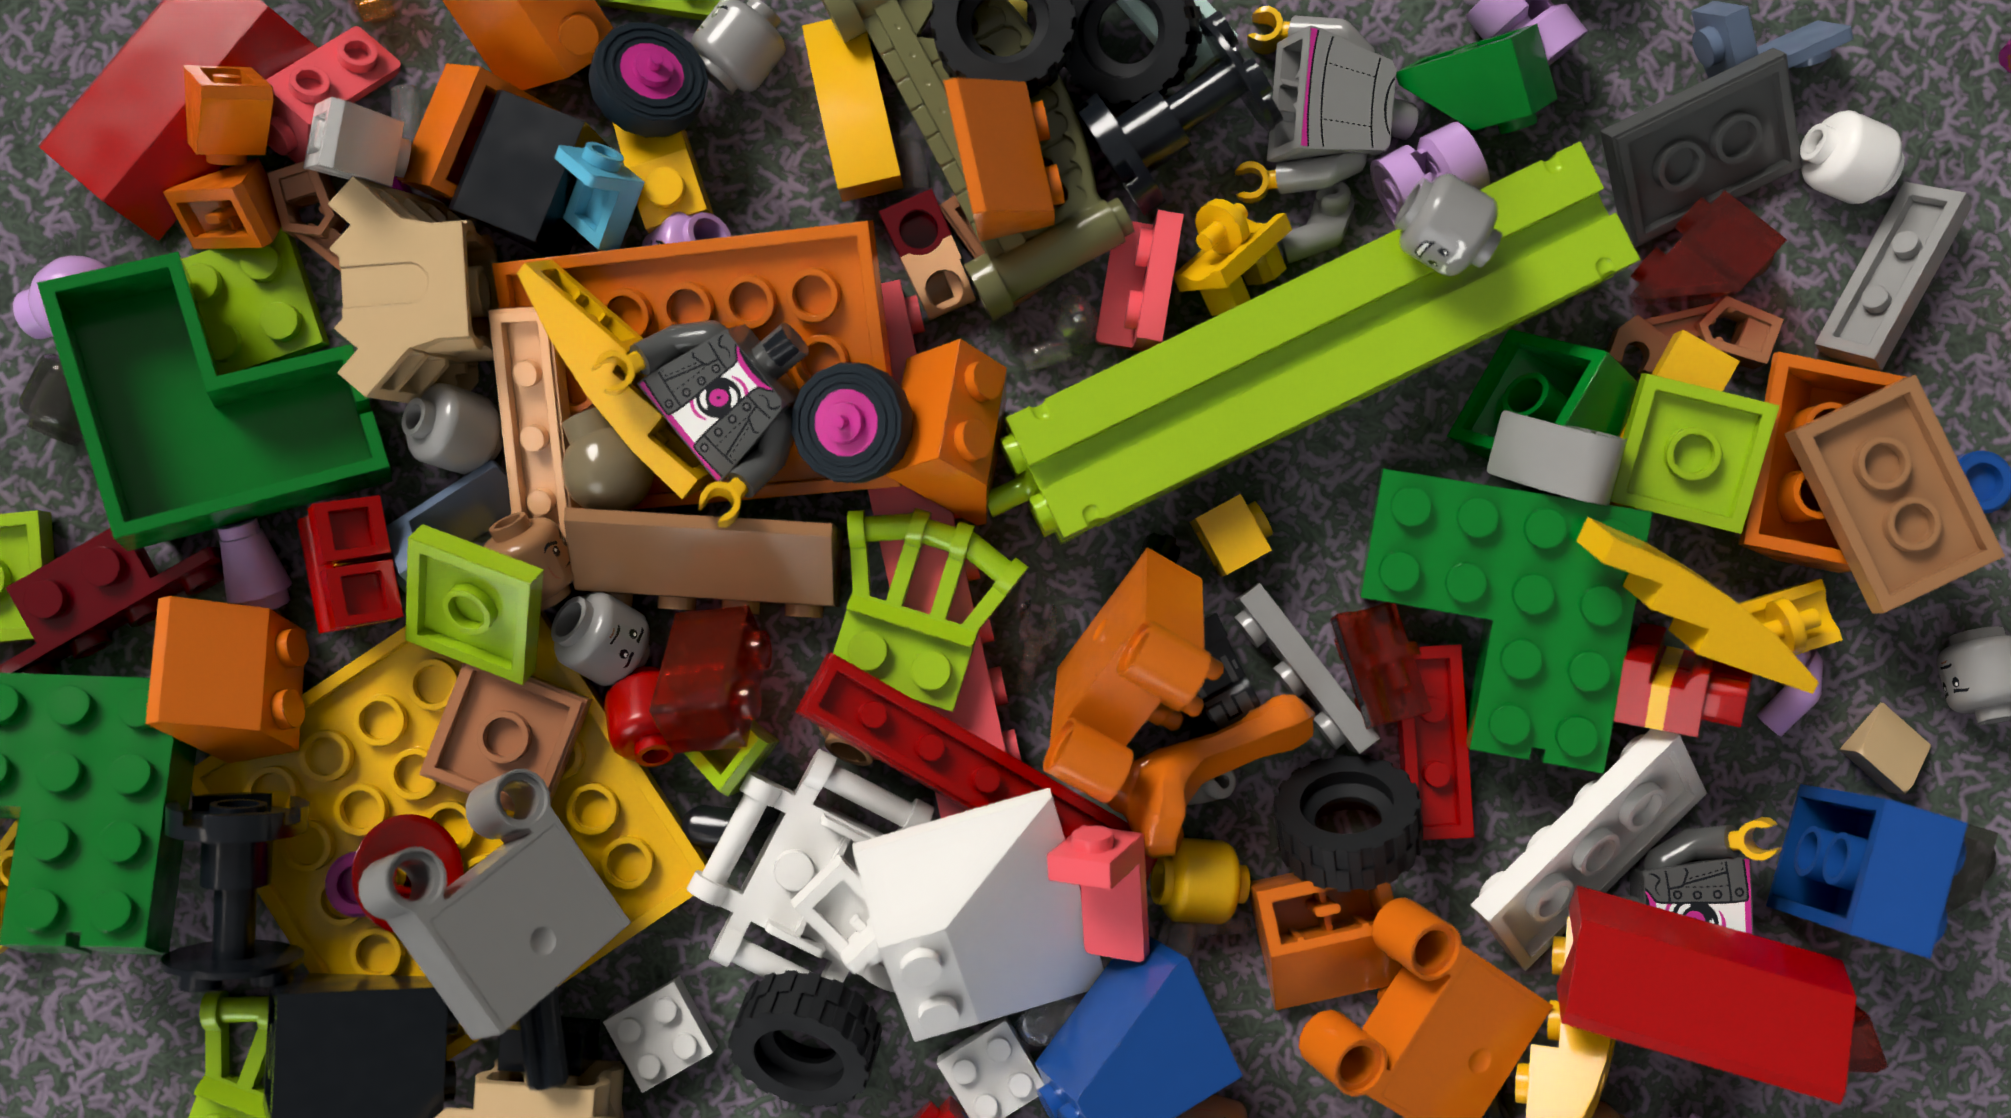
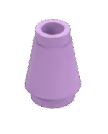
M257 517L217 528L220 536L219 543L227 602L270 608L272 610L287 604L291 600L287 588L292 585V581L263 529L260 528Z

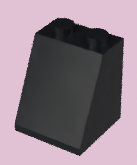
M294 973L293 982L281 986H269L263 1107L266 1118H435L443 1111L444 1102L454 1101L456 1065L454 1060L446 1061L447 1035L457 1034L459 1021L426 976Z

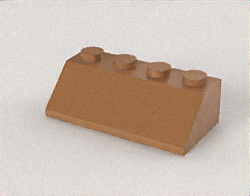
M566 507L564 512V525L574 589L585 592H605L630 607H633V595L658 596V609L696 611L697 599L722 600L721 612L760 615V602L785 604V616L823 619L824 606L839 607L844 532L831 523L737 518L728 527H718L717 524L721 517Z

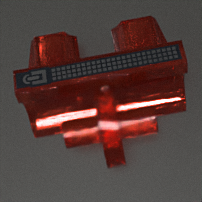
M1386 602L1363 610L1336 614L1330 619L1336 636L1334 642L1340 660L1344 661L1355 694L1353 700L1355 706L1362 714L1366 730L1422 716L1432 711L1415 659L1422 655L1416 641H1408L1395 603Z

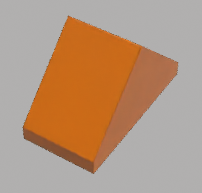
M259 158L249 160L247 164L235 165L163 191L193 249L263 248L274 241L281 228L269 178Z

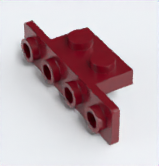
M111 528L105 530L6 587L37 644L0 664V673L57 674L53 665L66 657L73 655L74 659H81L105 649L113 642L109 633L126 623H129L131 627H138L155 620L157 617L158 598L175 596L182 591H185L187 595L198 594L221 582L224 577L220 571L223 568L220 548L206 547L159 574L144 547L127 551L114 540Z

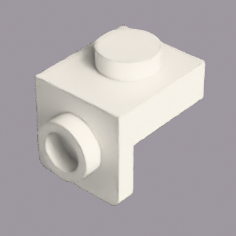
M838 854L790 901L793 908L840 954L844 965L853 974H856L866 964L872 966L882 961V957L878 950L859 873Z

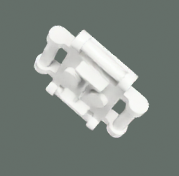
M821 749L816 751L797 788H793L792 791L764 776L751 771L748 772L739 788L744 795L703 871H695L686 888L692 895L702 901L731 911L714 943L709 959L725 967H728L732 962L763 978L765 975L774 972L782 974L788 970H797L798 973L806 974L811 972L744 939L743 936L750 922H753L765 928L766 932L818 958L824 957L828 959L821 977L830 980L836 979L843 983L850 970L844 965L840 954L793 908L790 900L838 854L858 872L852 844L885 834L816 800L817 795L824 787L899 825L897 831L930 822L934 807L918 798H915L911 803L836 765L837 757ZM766 807H774L780 810L781 813L741 889L728 883L727 881ZM883 960L872 966L866 964L857 973L879 988L895 992Z

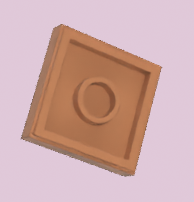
M463 663L419 775L470 794L476 786L514 769H527L537 773L545 781L550 792L551 806L593 699L532 675L524 685ZM502 791L500 796L502 807L515 812L512 798Z

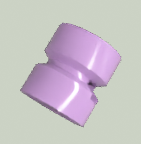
M1480 0L1466 15V19L1482 39L1537 23L1549 66L1588 33V30L1567 4L1554 5L1551 0Z
M1457 121L1420 137L1417 150L1409 145H1405L1373 160L1370 165L1374 190L1393 226L1406 198L1422 178L1432 182L1440 175L1452 174L1479 190L1490 185L1487 164L1479 146L1465 126Z

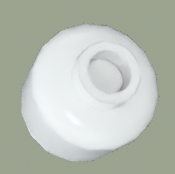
M1851 110L1837 112L1826 118L1822 123L1813 126L1805 135L1800 146V156L1802 158L1801 171L1804 181L1813 189L1849 204H1862L1888 192L1899 179L1904 167L1905 157L1898 132L1886 124Z

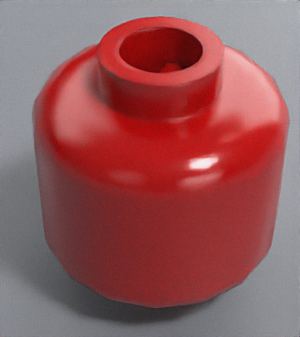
M639 667L632 674L617 681L606 693L604 710L609 742L614 752L626 760L635 761L639 765L646 767L660 766L672 760L674 755L681 752L691 741L694 726L688 693L683 682L674 675L656 667Z

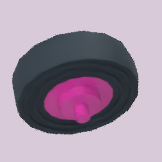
M628 23L611 30L596 47L589 71V84L593 100L607 119L618 127L643 137H668L686 129L700 113L706 96L708 77L704 61L693 45L674 30L654 23Z
M838 363L816 372L801 388L792 409V435L800 456L813 471L835 482L866 483L886 475L903 458L912 438L913 413L905 391L888 373L865 363Z

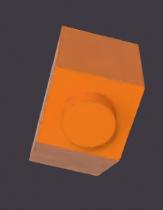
M183 65L187 139L195 154L206 155V162L216 165H244L248 163L247 155H266L273 107V86L252 67Z

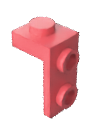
M354 26L266 79L273 86V107L267 144L276 153L283 156L287 155L296 164L305 161L315 104L329 97L356 103L392 80L399 73L401 62L361 27Z
M1082 825L1047 854L1048 880L1080 885L1084 949L1087 953L1142 962L1150 953L1144 833L1109 829L1103 826Z

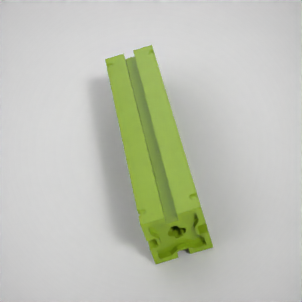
M1581 141L1556 153L1546 162L1541 160L1480 190L1496 201L1498 217L1494 228L1502 232V237L1496 250L1481 268L1470 263L1458 275H1442L1406 254L1401 249L1399 244L1401 230L1397 229L1045 398V401L1037 407L1028 406L1006 417L1007 436L1000 439L1002 444L1000 448L1015 479L990 490L987 506L992 517L1029 501V509L1043 537L1045 538L1055 533L1060 545L1083 535L1084 532L1094 527L1110 522L1550 310L1573 296H1579L1640 261V258L1618 214L1615 213L1609 216L1599 196L1604 187Z

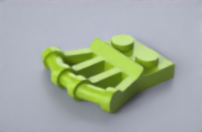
M915 508L913 513L866 516L865 510L848 511L847 529L853 592L846 607L847 611L833 653L916 701L954 712L979 630L1023 577L1029 567L1017 557L1010 561L975 533L974 525L959 521L957 527L935 521L931 519V512ZM904 540L886 601L872 597L868 542ZM923 544L949 552L930 614L904 607ZM967 559L995 581V583L966 620L959 624L949 621L947 618L965 560Z
M207 991L204 994L200 1004L199 1017L201 1026L205 1030V1074L194 1091L196 1098L188 1118H266L263 1107L264 1086L260 1085V1082L265 1072L269 996L229 997L227 991ZM257 1022L258 1029L240 1077L229 1074V1023Z

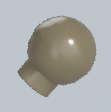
M596 407L566 419L562 423V427L570 446L565 451L562 470L565 487L572 499L584 509L629 511L641 503L652 486L654 472L627 446Z

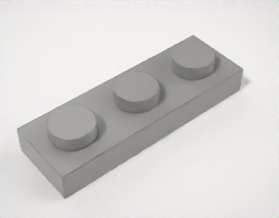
M1909 182L1903 183L1815 342V346L1821 353L1830 358L1882 371L1972 208V203L1967 193Z
M1261 583L1252 585L1233 600L1241 610L1234 617V621L1256 648L1266 642L1280 660V663L1273 668L1274 673L1291 694L1300 697L1303 693L1307 695L1320 712L1313 720L1314 725L1335 750L1344 744L1349 751L1360 754L1380 739L1371 726H1366L1363 715Z

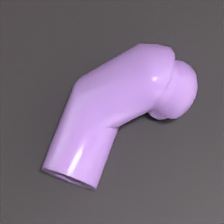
M1816 649L1795 655L1818 680L1819 684L1814 693L1811 694L1784 684V688L1756 714L1765 725L1781 737L1819 701L1822 694L1823 659Z

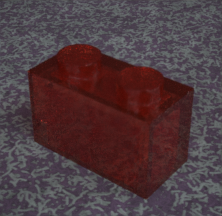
M749 605L678 612L675 614L649 709L671 753L747 747L752 720L758 719L761 713L760 684L763 670L769 669L772 662L770 637L765 630L760 631Z

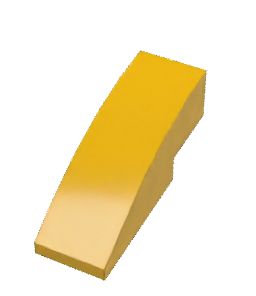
M831 19L802 25L827 145L842 202L904 188L868 33L865 32L844 44Z

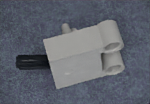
M514 769L476 786L469 794L466 802V817L471 828L480 836L488 839H501L504 844L447 888L446 870L441 859L432 851L422 847L407 848L375 861L367 867L359 882V897L364 908L369 913L388 922L472 1040L502 1035L519 1020L527 1087L533 1091L560 1087L566 1084L568 1080L557 986L631 922L551 808L550 792L545 781L537 773L530 770ZM502 791L512 798L515 807L513 818L509 817L502 808L500 797ZM396 868L403 870L411 881L412 892L408 900L403 899L394 888L393 875Z

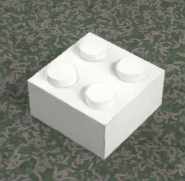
M680 976L613 1013L603 1021L642 1093L712 1054L718 1047L716 1040Z
M1007 1015L993 1021L937 1058L939 1069L969 1118H1005L1037 1098L1036 1090L1045 1085L1034 1064V1059Z

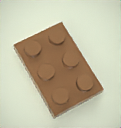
M1916 374L1902 378L1785 433V437L1872 614L1886 613L2005 557Z

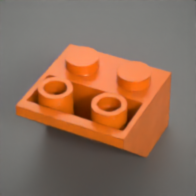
M1294 872L1250 881L1249 897L1275 1010L1383 988L1391 984L1399 972L1401 964L1382 952L1375 945L1372 936L1373 922L1377 913L1386 903L1394 899L1390 883L1385 882L1377 885L1375 889L1366 891L1364 889H1352L1351 892H1338V889L1326 887V889L1316 887L1313 882L1306 879L1303 881L1295 876Z

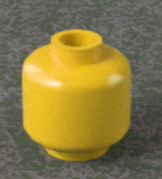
M1183 838L1175 856H1164L1157 859L1150 877L1151 896L1153 902L1162 905L1164 913L1174 922L1223 924L1231 919L1238 903L1244 904L1247 901L1250 892V872L1246 865L1240 864L1235 849L1229 843L1223 840Z

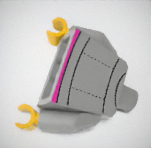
M1261 6L1252 14V22L1267 24L1274 29L1273 32L1267 35L1248 34L1247 44L1254 52L1259 54H1270L1276 51L1272 99L1281 112L1283 121L1275 125V128L1269 132L1267 161L1277 163L1276 169L1266 170L1262 164L1256 161L1241 163L1236 168L1235 175L1255 173L1262 179V185L1258 190L1237 193L1236 197L1244 203H1256L1265 198L1269 189L1278 188L1280 194L1327 189L1360 173L1367 159L1387 151L1391 138L1406 140L1413 134L1418 122V108L1413 102L1394 98L1397 68L1391 59L1375 53L1374 47L1349 21L1341 18L1294 15L1291 21H1283L1280 12L1271 6Z

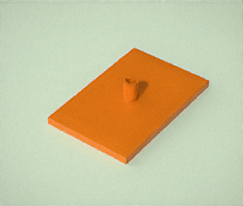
M873 220L492 263L499 308L532 307L533 305L517 272L524 263L552 259L644 339L671 325L715 320L725 325L728 329L745 324L762 341L781 323H786L802 337L809 349V354L786 373L799 390L816 372L838 363L869 364L888 373L892 377ZM565 363L570 415L573 416L585 410L595 408V405L586 396ZM793 439L785 466L752 498L743 497L741 500L901 487L902 484L885 475L866 483L835 482L812 470L800 456ZM654 473L653 483L648 494L641 503L631 510L699 504L703 489L681 499ZM712 477L706 486L716 482L715 479ZM726 479L722 482L729 483V479ZM717 496L711 498L707 503L726 502L729 500Z

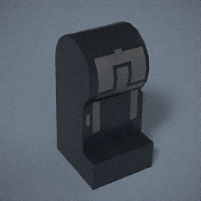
M1217 612L1204 617L1205 650L1209 651L1212 657L1223 662L1224 671L1218 680L1212 681L1205 678L1196 694L1203 699L1204 707L1201 712L1213 733L1243 719L1250 710L1261 705L1227 639L1228 635Z

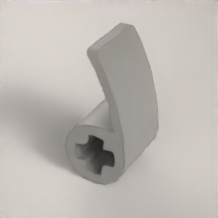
M1504 410L1500 416L1487 465V472L1503 479L1568 498L1594 504L1609 505L1627 439L1590 429L1559 425Z

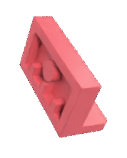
M1158 210L1153 225L1131 221L1135 232L1125 237V243L1110 250L1095 337L1098 344L1143 352L1162 343L1184 214Z

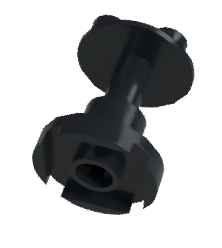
M1219 10L1199 22L1201 31L1219 64L1177 93L1164 100L1162 95L1156 90L1117 118L1113 117L1097 93L1074 107L1092 138L1096 139L1095 141L1107 158L1113 171L1144 216L1166 202L1150 173L1190 147L1192 144L1186 133L1240 97L1254 118L1266 131L1270 132L1275 128V125L1283 121L1281 112L1269 95L1273 92V89L1267 77L1252 57L1244 61L1235 47L1239 44L1238 39Z
M239 792L192 796V809L182 811L178 800L166 803L165 835L185 841L201 842L200 886L214 890L212 941L180 947L161 957L160 968L168 974L178 976L179 990L185 992L213 991L222 987V980L251 978V983L257 986H281L294 981V967L304 962V950L299 946L289 943L255 939L257 888L267 886L272 882L273 840L295 837L308 831V800L290 796L289 808L272 806V793Z

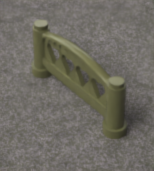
M821 0L844 44L868 32L978 238L943 81L954 77L950 78L943 68L940 56L938 57L934 38L920 37L930 16L934 12L932 7L933 0ZM985 0L974 13L973 19L978 25L974 38L982 49L991 51L993 55L1011 56L1017 54L1030 44L1035 35L1009 0ZM1059 73V79L1050 87L1046 85L1039 90V95L1030 98V103L1043 100L1051 140L1039 142L1043 160L1050 162L1052 165L1057 164L1061 184L1067 190L1068 199L1063 206L1054 209L1055 225L982 241L980 244L985 253L963 265L977 295L993 322L1015 311L1014 301L1125 243V237L1135 232L1131 219L1121 201L1115 198L1106 202L1104 199L1101 200L1097 192V183L1087 142L1072 100Z

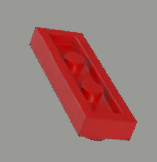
M1462 644L1393 648L1400 770L1403 769L1409 774L1411 783H1416L1419 789L1423 824L1422 840L1474 838L1469 748L1466 744L1468 733Z

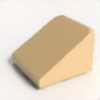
M1880 702L1839 750L1886 792L1905 795L1914 785L1931 744L1887 705Z

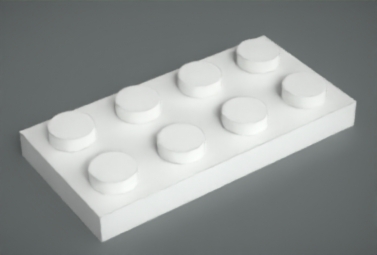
M1650 729L1645 735L1642 734L1633 738L1624 747L1620 759L1599 780L1590 781L1583 786L1577 793L1573 805L1553 825L1545 826L1533 835L1526 851L1508 869L1497 872L1485 882L1479 897L1471 906L1504 951L1524 971L1553 945L1554 936H1562L1566 932L1567 916L1570 917L1568 906L1576 885L1606 893L1707 794L1681 736L1677 733Z

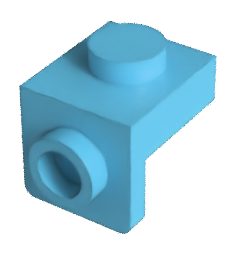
M587 142L585 148L559 145L554 158L577 177L563 219L598 250L620 249L645 182L623 164V155L611 147L596 142Z

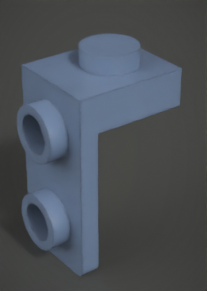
M1712 1L1691 11L1696 30L1692 37L1693 49L1696 57L1704 66L1708 78L1771 48L1787 54L1788 68L1812 66L1830 58L1832 55L1831 49L1854 39L1850 25L1814 21L1757 47L1748 6Z
M488 461L386 526L391 551L395 560L393 564L397 584L405 593L407 591L408 537L422 524L472 542L488 532L495 522L511 515L507 473L496 461Z

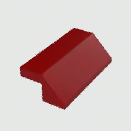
M162 0L39 144V148L101 201L159 241L177 220L163 191L217 172L223 166L206 162V155H196L188 144L183 65L252 67L266 80L313 52L318 47L261 0Z
M1576 885L1568 906L1573 943L1556 985L1561 1024L1841 1104L1846 1094L1857 998L1843 960Z

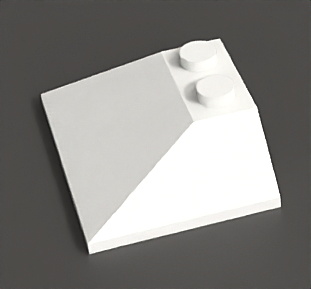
M1050 787L852 844L878 950L914 1042L1087 992L1103 972L1104 967L1100 955L1089 954L1084 949L1081 890L1079 885L1048 880L1047 854L1065 840Z

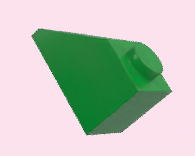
M1537 23L1421 58L1396 72L1398 85L1473 131L1497 124L1500 134H1505L1531 126L1538 122L1536 112L1558 99Z

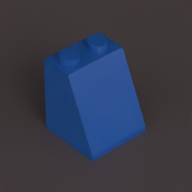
M1149 936L1150 953L1142 962L1112 958L1034 1063L1045 1084L1036 1091L1050 1118H1176L1243 1076L1187 957Z

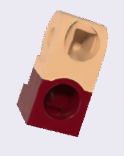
M932 188L879 211L883 226L929 320L976 301L960 261L962 257Z

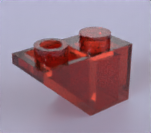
M1725 190L1712 205L1701 197L1675 225V228L1684 235L1667 254L1656 247L1630 275L1639 285L1629 298L1638 305L1716 299L1725 296L1732 297L1742 290L1787 239Z

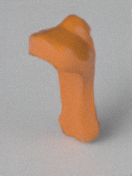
M1294 694L1277 695L1259 707L1250 710L1243 719L1217 732L1156 749L1133 761L1122 787L1106 804L1126 818L1132 832L1144 833L1146 856L1152 859L1175 856L1184 838L1182 824L1186 815V806L1201 785L1256 759L1297 749L1313 737L1315 712Z

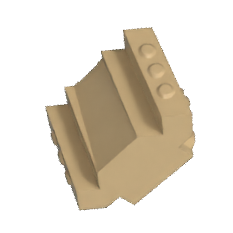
M352 176L328 203L334 211L350 224L329 248L339 257V267H341L342 319L334 329L357 348L356 352L337 373L367 398L409 403L414 398H421L431 386L437 383L450 384L471 391L479 382L478 362L494 361L488 310L497 309L499 306L492 263H498L497 248L494 246L492 238L488 234L479 235L471 220H461L442 202Z
M497 1058L494 1061L493 1069L476 1075L473 1108H445L435 1118H624L622 1109L624 1065L621 1064V1061L596 1060L581 1076L568 1075L567 1083L560 1087L533 1091L527 1087L525 1072L498 1070Z

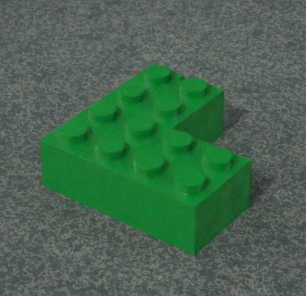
M179 252L37 282L114 540L125 550H136L392 482L390 465L373 411H371L369 398L361 394L337 373L354 354L352 344L220 375L193 285Z
M1380 468L1358 593L1361 598L1484 619L1467 712L1468 734L1466 744L1469 749L1530 760L1533 747V751L1543 763L1604 774L1623 661L1627 653L1637 598L1623 587L1629 572L1602 563L1577 543L1576 540L1587 517L1647 542L1653 512L1613 505H1600L1576 499Z
M0 673V818L19 819L0 932V946L28 953L92 954L94 950L104 954L164 955L169 952L184 840L165 835V805L170 801L178 800L182 811L189 809L197 748L146 724L150 678Z

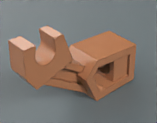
M304 161L267 173L282 231L303 241L341 272L339 257L329 248L342 235L341 231L347 221L328 205L336 195L330 176L304 169ZM320 202L319 211L325 215L318 226L313 223L306 225L301 221L299 209Z
M1725 296L1713 304L1643 319L1637 314L1613 331L1606 351L1618 363H1621L1627 345H1634L1643 354V361L1637 373L1652 374L1673 334L1685 330L1739 360L1738 365L1756 369L1768 364L1784 319ZM1726 317L1737 322L1730 343L1724 342L1722 337L1712 338L1709 326L1715 324L1716 318Z

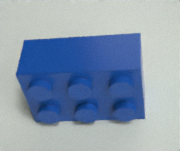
M1800 784L1766 906L1853 936L1931 959L1934 945L1942 938L1947 927L1948 913L1945 905L1953 877L1959 873L1966 858L1964 836L1968 823L1887 798Z

